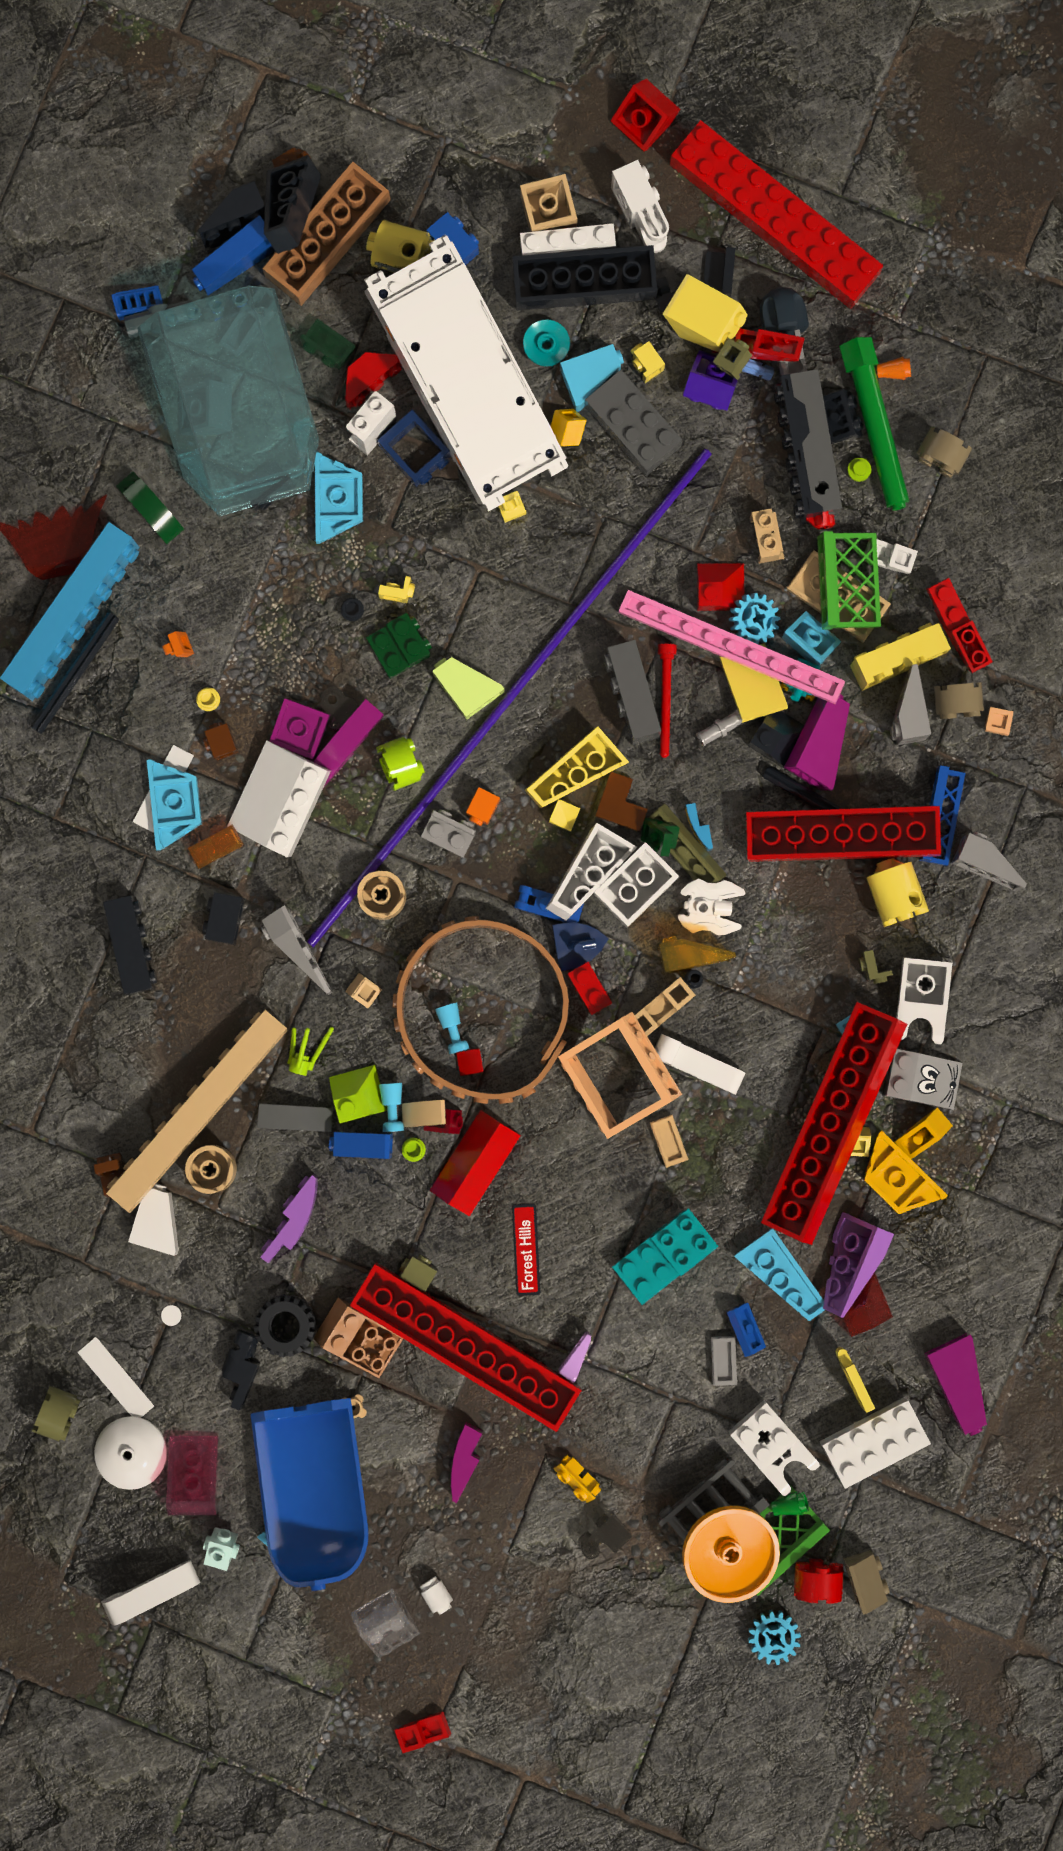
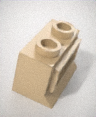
M772 508L752 512L750 523H754L756 541L760 553L758 563L784 559L776 512H772Z

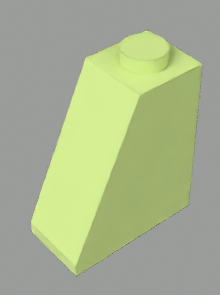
M452 657L448 660L443 658L434 665L433 675L466 720L505 692L501 684Z

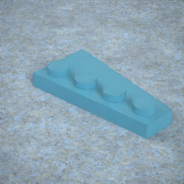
M773 1228L733 1255L808 1321L825 1311L823 1309L824 1300Z

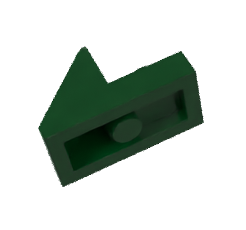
M644 818L640 840L643 843L646 842L659 856H669L670 849L676 848L680 828L670 823Z

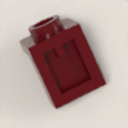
M445 1109L446 1124L424 1126V1131L460 1134V1129L463 1126L462 1110Z

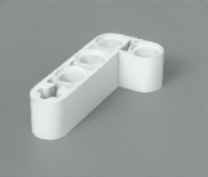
M663 1034L660 1035L655 1046V1050L662 1062L732 1094H737L745 1072L681 1044V1042Z
M188 1560L125 1592L116 1593L104 1599L101 1603L110 1623L115 1626L193 1588L200 1583V1580L191 1560Z

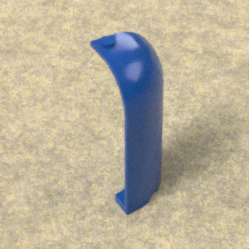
M351 1398L295 1407V1412L293 1407L251 1413L266 1541L271 1561L277 1573L289 1585L293 1587L311 1586V1591L326 1589L325 1584L341 1581L358 1568L364 1558L368 1544V1523Z

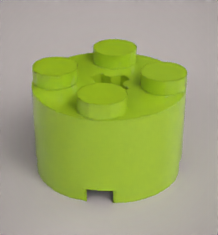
M403 736L376 747L377 753L382 752L383 757L379 761L388 783L394 782L395 784L392 787L393 791L421 781V776L425 772L421 761H416L413 752L416 750L411 738L405 739Z

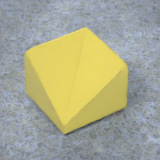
M558 799L549 823L571 832L580 808Z

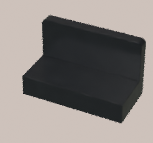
M726 247L725 253L708 251L706 253L703 283L731 298L736 248Z

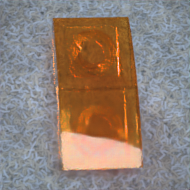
M232 824L190 846L188 850L200 869L244 846Z

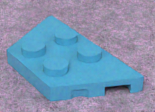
M315 452L316 544H320L363 522V475L355 469H350L336 460L333 461L321 453Z
M147 760L155 846L157 851H161L202 824L198 781L194 775L165 766L153 760Z

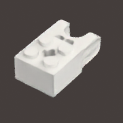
M636 160L612 171L611 189L630 228L636 227L644 246L654 245V253H658L664 250L667 245L669 224L658 203V200H660L658 191L655 187L651 188L648 182L650 176L646 167H641L639 161Z
M903 957L896 1018L908 1025L901 1040L907 1036L908 1027L913 1020L924 1018L931 1025V1039L935 1044H942L944 1041L952 971L951 962ZM923 977H927V981L931 982V986L927 987V990H922V986L918 985L919 980H922Z
M765 1400L728 1431L730 1436L783 1496H787L791 1492V1487L783 1474L784 1467L789 1462L800 1461L810 1470H816L820 1466L815 1457ZM762 1430L764 1433L766 1431L769 1432L767 1435L768 1439L765 1441L763 1439L761 1441L758 1440L760 1438L758 1433Z

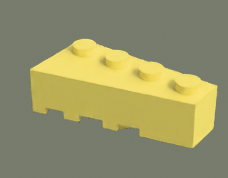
M931 623L919 627V631L910 635V632L897 637L895 642L890 644L888 642L877 646L876 650L868 653L863 652L855 656L850 667L861 691L908 671L914 664L919 666L947 653L951 648L940 624L938 623L933 626Z
M595 727L529 785L525 792L539 808H542L629 763V761L599 727Z

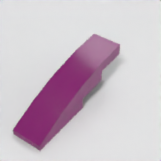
M367 699L349 717L314 760V763L331 770L324 787L352 757L353 752L368 737V733L384 716Z

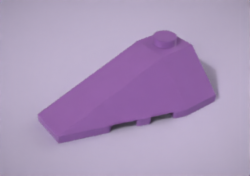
M842 1212L833 1234L832 1242L835 1243L833 1256H830L829 1264L832 1265L831 1276L826 1283L823 1309L844 1318L884 1259L894 1236L893 1233Z

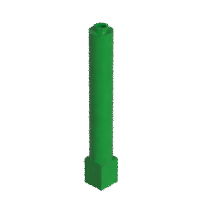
M856 337L839 347L846 373H852L886 507L896 511L905 508L906 503L910 500L874 367L878 365L872 337Z

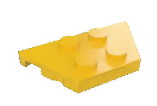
M882 1130L878 1133L863 1180L897 1214L940 1199L942 1200L948 1196Z

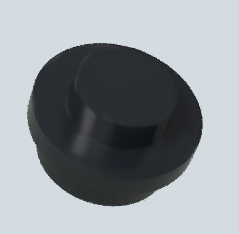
M348 598L341 605V614L347 621H358L364 614V606L356 598Z

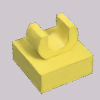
M518 491L503 496L505 503L499 505L498 508L505 523L526 515V510Z

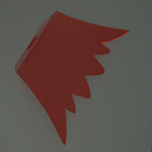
M107 495L96 501L85 513L81 505L76 509L73 516L70 517L66 508L61 506L56 511L52 521L44 514L36 512L32 527L26 522L18 520L19 529L0 523V532L17 551L26 569L35 577L46 580L72 574L90 549L95 525ZM61 564L66 565V566H62V567H59V568L54 569L57 565H61Z

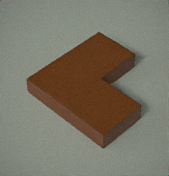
M610 772L595 817L640 832L648 809L626 802L633 779Z

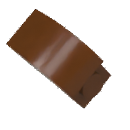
M121 1153L96 1158L97 1164L94 1165L95 1174L100 1176L104 1196L110 1198L106 1194L109 1191L107 1188L108 1184L116 1176L120 1178L125 1172L123 1169L125 1162Z

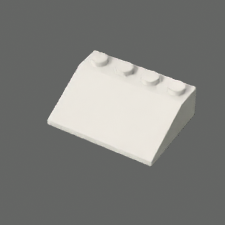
M266 740L227 826L285 857H291L331 770Z

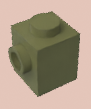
M419 1254L418 1258L413 1255L411 1260L406 1258L399 1269L403 1272L400 1278L426 1292L438 1269L431 1266L432 1261Z

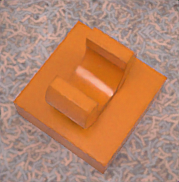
M175 631L168 634L170 643L162 646L165 655L171 654V656L187 658L194 654L186 632Z

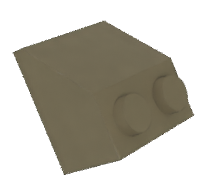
M871 1550L843 1558L857 1606L863 1615L888 1602L886 1594L890 1592L886 1579L881 1580L879 1571L883 1570L879 1556H874Z

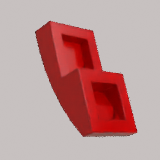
M443 1711L415 1720L394 1730L402 1753L423 1748L428 1743L448 1738L451 1735Z

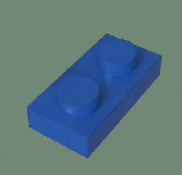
M748 1302L727 1312L745 1357L751 1356L766 1347Z

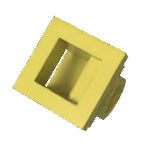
M649 341L644 345L639 343L630 351L633 354L634 360L632 363L639 373L643 372L642 380L644 383L664 371L665 363Z

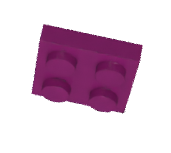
M284 698L269 742L305 757L315 759L330 714Z

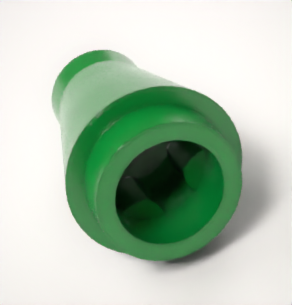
M796 1491L777 1501L771 1502L774 1516L803 1515L804 1512L809 1511L805 1492L799 1493Z

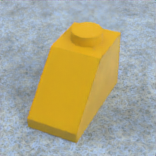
M937 1107L907 1130L895 1143L910 1159H913L939 1141L953 1125Z

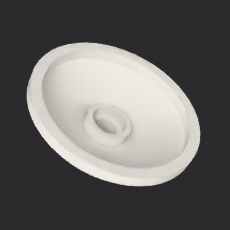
M127 1416L116 1419L102 1430L96 1441L94 1450L96 1466L103 1478L118 1488H142L153 1482L164 1468L167 1458L165 1439L161 1431L152 1422L144 1418ZM125 1451H130L132 1453L131 1459H126L124 1457Z

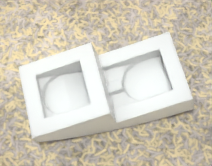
M870 539L868 541L865 554L870 550ZM877 539L878 566L910 574L918 551L899 544L892 545Z

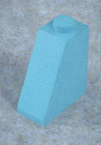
M613 344L560 363L561 374L574 409L577 412L585 407V399L621 370V364L624 363L620 350H615Z

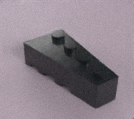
M309 155L266 171L264 235L277 254L299 246L321 178V174Z

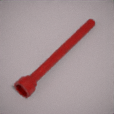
M658 644V655H660L662 660L660 756L667 758L670 746L671 667L674 655H677V645Z

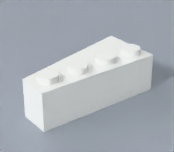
M596 823L589 831L546 909L567 920L637 847Z

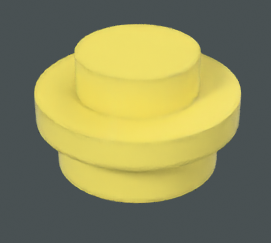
M203 688L198 692L196 702L202 710L213 711L220 704V696L213 688Z

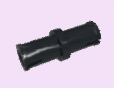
M690 970L686 973L684 981L689 988L696 989L702 985L703 975L698 970ZM691 976L697 977V983L690 981Z

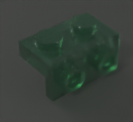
M319 319L314 322L306 335L302 334L300 336L301 343L303 344L302 348L311 355L316 353L322 358L321 361L331 369L334 366L340 370L356 348L353 343Z

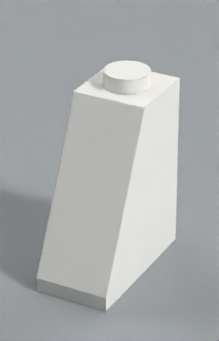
M156 1183L140 1202L128 1242L175 1256L178 1254L179 1246L172 1193L166 1191V1186Z

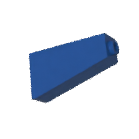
M259 215L192 269L195 276L192 280L199 291L204 289L206 294L210 295L275 252L264 235V221Z

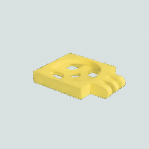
M838 1347L835 1353L860 1407L866 1413L874 1410L875 1407L855 1365L852 1363L847 1351L842 1347Z

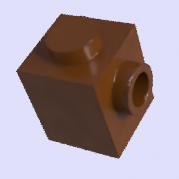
M214 723L209 726V730L204 731L206 738L203 739L207 752L212 751L216 761L239 753L227 723Z

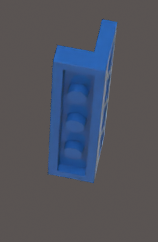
M941 765L936 769L930 806H940V815L942 816L940 822L945 820L949 826V833L941 838V845L945 850L944 860L931 856L920 857L919 861L948 866L965 773L949 770V767ZM948 775L959 777L957 788L951 792L946 787ZM956 791V796H955V799H954V797L952 796V793H954V792ZM949 797L954 807L951 812L945 815L942 811L943 799ZM952 814L951 822H950L947 817ZM948 837L947 844H945L943 840Z

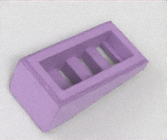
M588 1332L583 1334L559 1367V1373L573 1384L577 1379L591 1342V1334Z

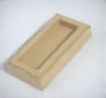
M673 1115L650 1122L665 1168L688 1160Z

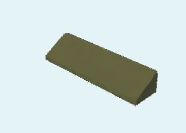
M666 804L659 807L648 817L677 825L680 828L676 848L670 849V853L693 880L699 878L707 883H718L726 876L723 869Z

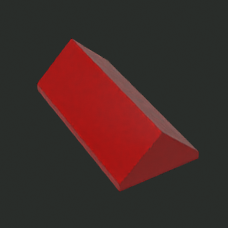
M480 1110L429 1191L450 1206L470 1216L521 1135Z

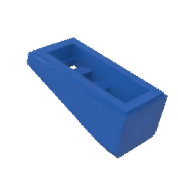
M159 286L111 294L119 321L124 320L126 316L148 311L151 306L163 304ZM149 294L154 295L156 304L151 305ZM144 296L146 306H142L140 297ZM135 298L136 308L132 307L131 299ZM126 301L127 309L123 310L121 302Z

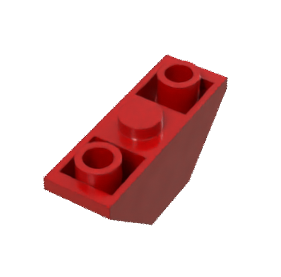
M365 352L348 367L345 402L349 409L354 406L359 407L364 403L366 396L370 392L378 391L384 385L383 381L389 376H396L402 370V364L397 355Z

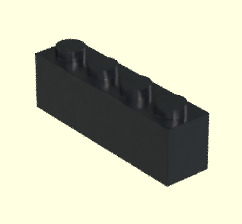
M130 895L103 902L124 995L129 996L154 990V984L158 983L155 969L151 970L149 960H152V953L150 947L146 946L144 937H147L145 924L140 923L139 914H142L139 900H135V897Z

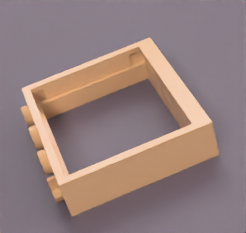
M633 1012L558 1056L563 1069L569 1074L575 1089L581 1094L587 1109L593 1114L599 1129L605 1134L607 1139L682 1095ZM618 1028L661 1098L619 1124L615 1121L576 1056L577 1053Z

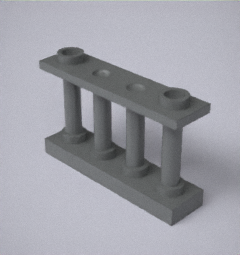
M729 1457L727 1460L722 1458L714 1465L715 1470L672 1507L667 1505L659 1512L658 1515L660 1517L657 1520L661 1527L668 1522L685 1541L688 1530L675 1515L685 1506L697 1520L705 1515L693 1500L705 1490L719 1508L730 1506L712 1485L721 1475H724L745 1500L746 1508L760 1514L770 1504L762 1494L757 1497L750 1493L730 1469L735 1462Z

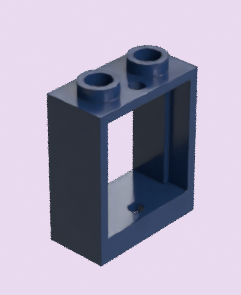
M413 410L377 440L381 450L415 487L419 484H426L432 478L431 474L437 468L441 470L450 462V450ZM415 426L440 451L416 474L391 448Z

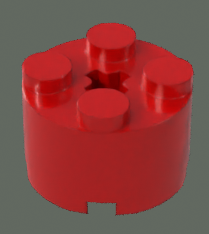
M809 1559V1563L795 1562V1598L809 1603H818V1600H826V1604L841 1602L843 1595V1564L830 1563L825 1565L821 1559Z

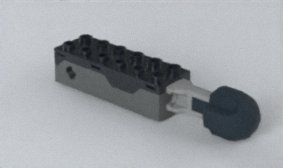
M778 287L763 297L760 304L762 330L801 337L800 333L804 332L809 326L803 298L795 290L787 287ZM802 347L798 362L778 361L780 379L773 393L775 404L780 406V413H777L779 427L784 429V435L781 436L783 450L787 449L788 458L785 459L787 473L791 472L792 481L789 482L791 496L795 495L796 504H793L794 516L799 518L800 525L810 523L817 530H824L835 525V519L838 518L842 510V503L818 369L807 371Z

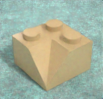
M566 174L520 185V196L530 232L577 227V215Z

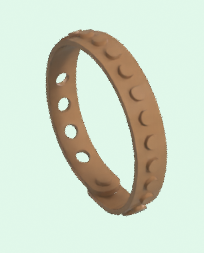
M479 916L465 917L464 922L456 924L454 920L441 926L442 930L436 934L431 932L421 940L424 944L417 951L415 949L412 950L406 959L408 962L407 967L404 971L400 970L396 980V983L399 984L398 993L393 994V1008H397V1018L393 1020L396 1033L400 1032L403 1039L400 1045L405 1055L410 1053L414 1059L412 1065L420 1074L425 1072L432 1078L430 1083L439 1089H442L443 1086L451 1089V1095L464 1099L465 1095L474 1097V1102L488 1104L489 1099H498L499 1104L513 1102V1097L522 1095L524 1099L536 1092L534 1087L543 1080L567 1043L562 1039L557 1047L567 1022L569 1003L567 987L562 972L555 959L539 942L514 927L499 922L479 920ZM470 928H491L510 933L537 949L549 962L557 976L563 998L562 1020L552 1043L548 1041L541 1051V1054L544 1056L539 1063L545 1065L548 1058L550 1060L535 1080L519 1090L501 1094H487L454 1085L434 1073L422 1061L410 1041L404 1019V997L411 973L422 956L434 944L454 932Z

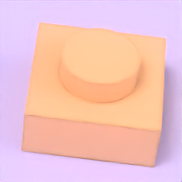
M990 707L984 731L1008 736L1013 711Z

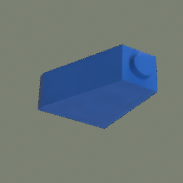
M334 1132V1137H330L329 1151H333V1156L392 1158L393 1134Z

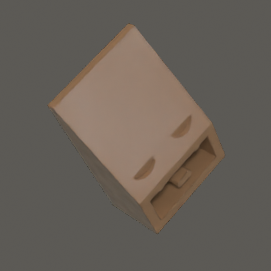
M340 1298L336 1300L313 1338L323 1349L377 1378H380L403 1338L352 1308L348 1302Z

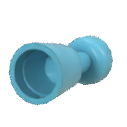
M453 1003L436 1008L435 1011L442 1028H448L452 1044L448 1046L449 1054L470 1049L467 1041H461L457 1025L461 1023L458 1004Z
M402 1083L379 1084L382 1105H387L388 1122L383 1124V1132L404 1131L403 1122L397 1120V1105L401 1104Z

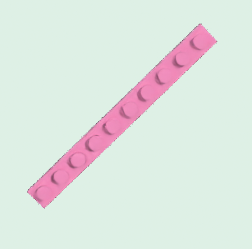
M630 590L627 591L620 606L619 613L833 704H836L844 687L845 681Z

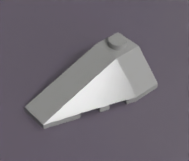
M284 905L262 920L264 926L261 927V930L266 939H272L326 994L333 993L290 909Z

